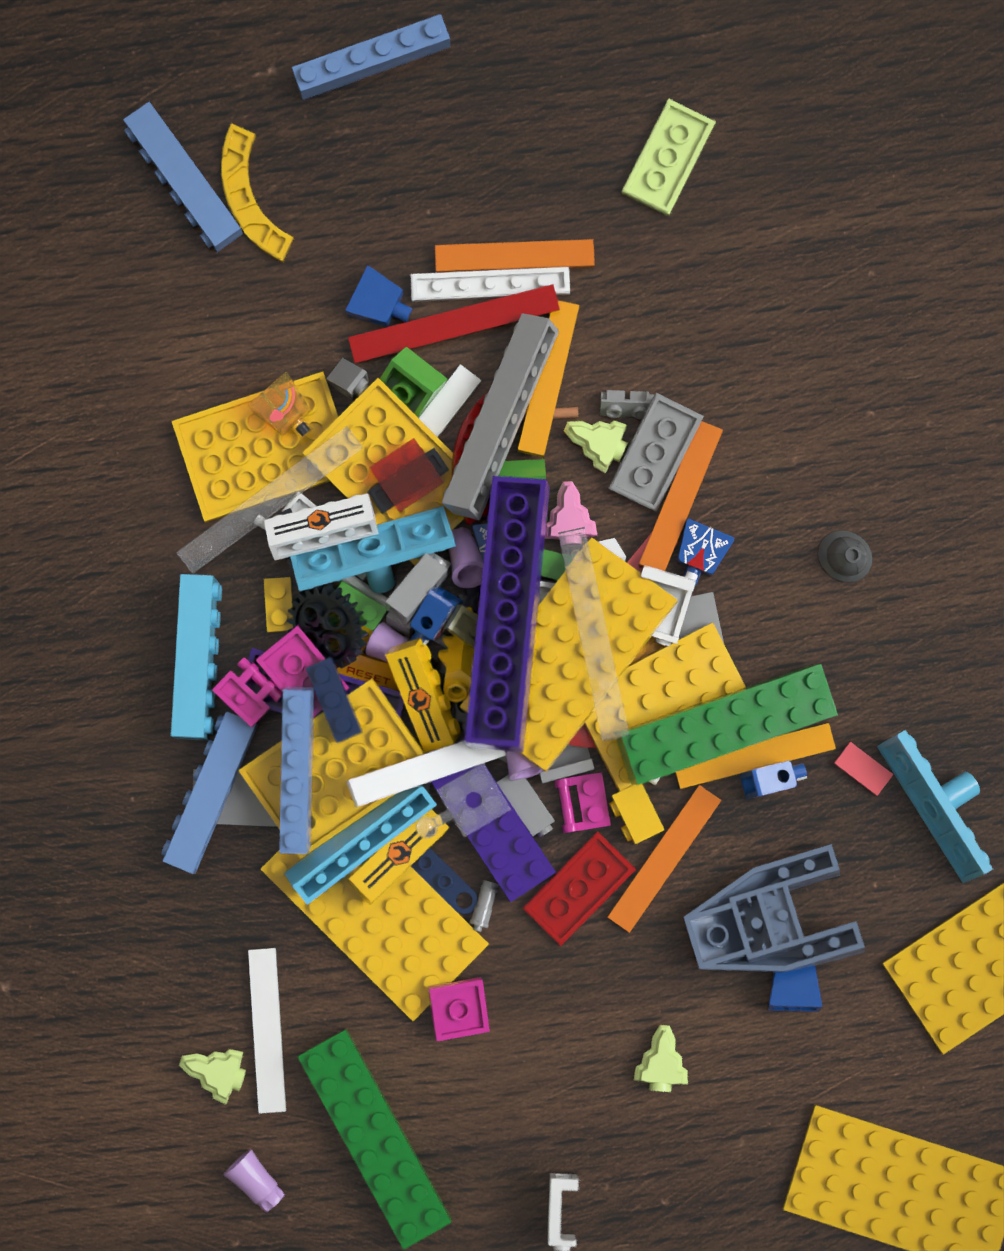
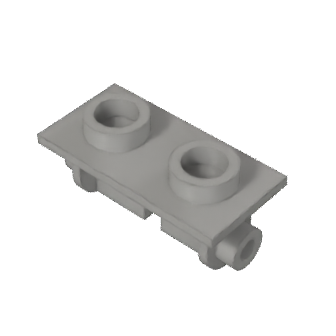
M606 390V392H601L600 416L642 419L654 394H649V391H630V399H625V391Z

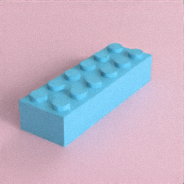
M180 575L171 736L176 739L209 741V735L214 734V719L210 717V710L215 708L216 693L212 691V681H217L218 667L213 663L214 654L218 655L219 639L215 636V628H220L221 613L218 612L216 606L217 601L222 599V585L211 575Z

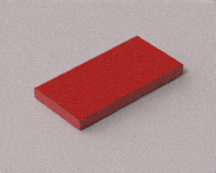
M597 832L541 888L523 909L561 946L636 869Z

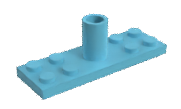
M444 506L377 525L379 534L290 556L299 591L340 581L361 573L366 574L371 591L384 593L391 590L396 583L391 565L419 558L426 553L431 554L444 551L456 546Z
M906 730L879 744L877 748L962 883L991 871L993 868L989 864V857L979 848L972 830L966 827L955 810L980 793L976 779L970 773L964 771L940 786L931 772L929 762L921 756L914 738L908 735Z

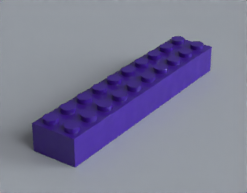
M492 477L465 743L469 748L513 752L524 751L550 486L546 479Z

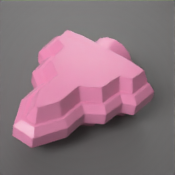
M572 481L563 482L557 494V506L551 510L550 522L546 523L545 539L560 540V546L563 547L582 545V538L597 536L595 521L590 520L588 509L580 504V494Z

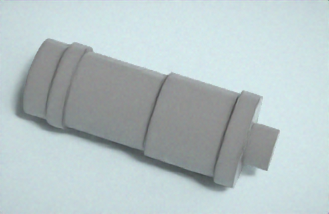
M483 880L478 901L469 922L474 924L473 930L481 932L482 927L488 928L499 884Z

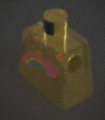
M287 372L248 404L250 410L282 436L292 429L300 439H303L313 430L304 419L311 410Z

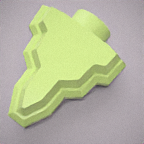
M583 421L567 422L564 429L570 440L583 448L584 456L593 461V467L603 473H606L613 460L620 462L628 442L622 440L627 425L617 421H613L610 424L599 421L593 425Z
M659 1025L652 1037L651 1049L643 1053L642 1063L637 1065L635 1069L634 1080L649 1083V1090L671 1092L672 1085L688 1084L687 1070L682 1067V1056L675 1051V1038L668 1025Z
M229 1049L226 1053L215 1051L209 1056L198 1053L184 1055L179 1064L189 1076L200 1079L202 1088L212 1092L213 1099L224 1104L227 1103L232 1090L240 1091L246 1073L245 1069L240 1068L243 1052Z

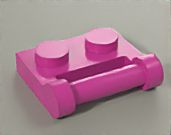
M602 772L554 780L555 788L559 790L564 819V825H562L563 833L611 826ZM577 785L583 822L575 823L569 786Z

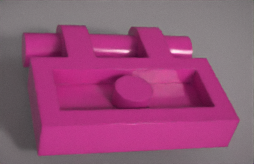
M244 657L237 664L244 673L238 678L230 670L212 691L250 727H253L270 709L263 700L269 695L277 702L283 696V693L277 688L272 679L269 681L259 671L260 668L255 663L251 664ZM250 679L262 688L257 694L246 685Z

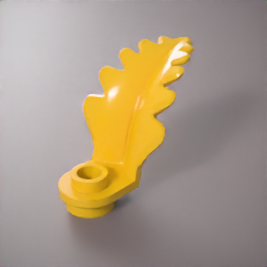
M466 607L468 610H470V611L473 613V610H472L471 607ZM452 634V637L444 636L442 638V642L448 649L440 650L438 657L446 667L443 687L444 694L452 702H461L470 694L475 649Z

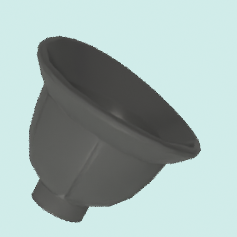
M849 531L832 532L819 545L818 557L822 568L831 577L839 581H858L866 576L872 566V553L868 544L855 533Z

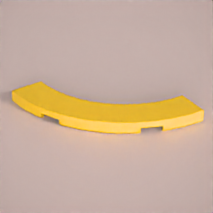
M231 123L222 151L221 176L227 203L235 220L247 237L262 251L283 263L292 244L293 237L284 233L265 217L258 207L250 188L248 163L251 147L256 136L254 133Z

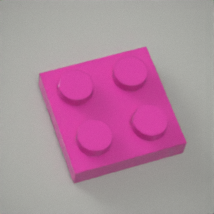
M481 977L428 987L436 1041L490 1032L483 979Z

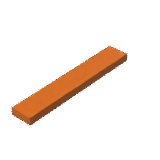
M593 239L435 245L436 273L554 267H594Z
M701 421L680 463L638 566L643 567L646 565L663 571L666 570L723 432L722 429Z
M700 785L697 787L608 915L610 920L630 933L721 802L718 797Z

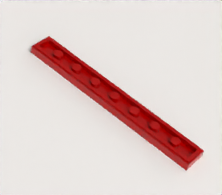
M554 284L355 335L348 337L354 362L359 363L401 352L405 347L413 349L517 322L522 313L540 316L559 311L560 307Z

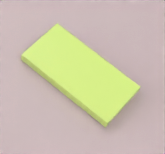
M668 99L622 190V194L669 216L715 125V121Z

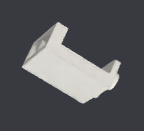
M644 565L641 577L650 579L678 600V603L652 636L656 637V643L670 646L671 642L677 644L696 581Z
M550 1173L548 1245L553 1246L554 1250L570 1251V1246H576L575 1235L560 1234L561 1192L562 1190L578 1191L579 1179L577 1174Z

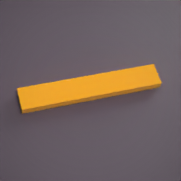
M559 300L560 310L551 312L549 319L559 330V333L530 399L518 447V452L543 458L579 310V305Z
M827 723L780 735L675 773L679 788L682 789L836 748L830 725Z

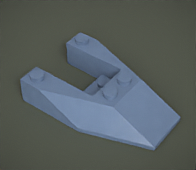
M832 844L755 867L684 916L699 969L788 972L864 953L865 947L856 921L804 937L789 892L840 876V869Z

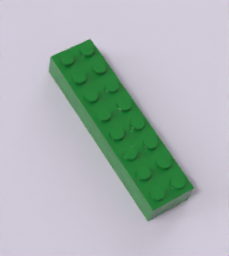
M811 664L615 732L614 734L630 783L640 785L834 717L838 713L822 665Z
M348 1030L341 1031L299 1055L298 1059L403 1250L452 1222L451 1216Z

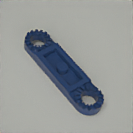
M431 848L411 865L455 911L461 914H468L474 910L478 901L474 890ZM465 892L471 895L472 904L470 907L461 908L458 906L456 900L459 894Z

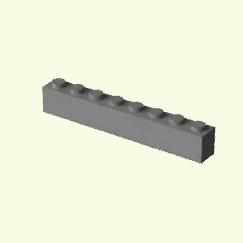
M522 313L514 327L513 336L509 345L505 348L504 357L499 369L494 374L493 383L484 398L480 414L474 421V428L464 445L460 461L454 468V475L449 487L444 492L442 503L453 514L480 520L491 495L492 477L499 476L559 333V330L548 318Z

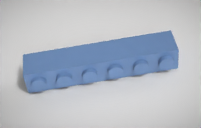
M440 14L292 67L293 75L302 100L450 48V37Z
M150 102L123 119L127 126L124 132L132 143L137 140L142 149L139 150V153L147 164L153 162L157 168L154 171L155 175L162 185L168 183L173 191L169 193L178 206L184 205L188 211L184 215L193 227L198 225L203 233L200 237L208 248L213 246L218 252L243 234L240 226Z
M287 686L283 689L280 853L307 854L311 848L314 687Z
M227 711L224 716H219L214 730L218 731L214 741L209 740L204 750V755L207 756L204 765H198L193 780L196 781L193 791L188 790L182 804L186 806L182 816L177 815L172 826V830L175 831L171 841L167 840L161 853V855L165 856L163 862L196 874L258 724L250 727L241 717Z

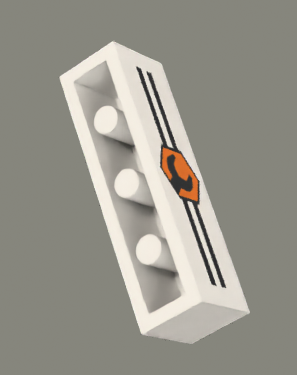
M369 494L354 495L348 499L327 502L321 506L303 508L297 512L276 515L273 518L264 520L268 544L274 560L379 534Z

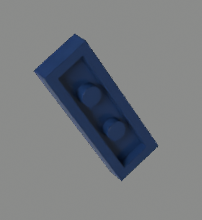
M329 657L307 667V673L336 743L344 742L364 733L333 658Z

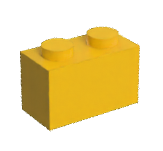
M643 784L630 786L611 796L613 801L609 805L615 817L621 816L625 826L621 827V830L627 842L632 840L635 845L664 831V827Z

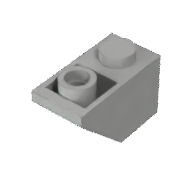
M344 358L340 360L327 377L328 384L352 402L369 387L367 385L369 382L367 372Z

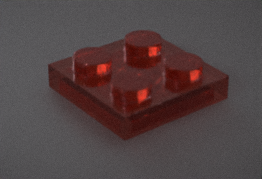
M414 438L369 467L399 513L444 484V481Z

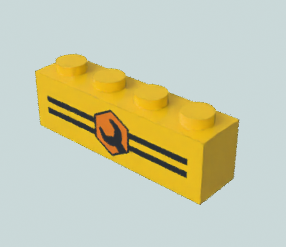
M421 638L392 646L385 656L424 753L453 745L460 736V726L457 719L452 717L450 700L442 692L440 675L432 667L430 662L431 653L428 646L423 644Z
M431 809L371 855V858L364 865L361 863L349 872L351 877L348 879V883L371 905L448 831L449 826Z

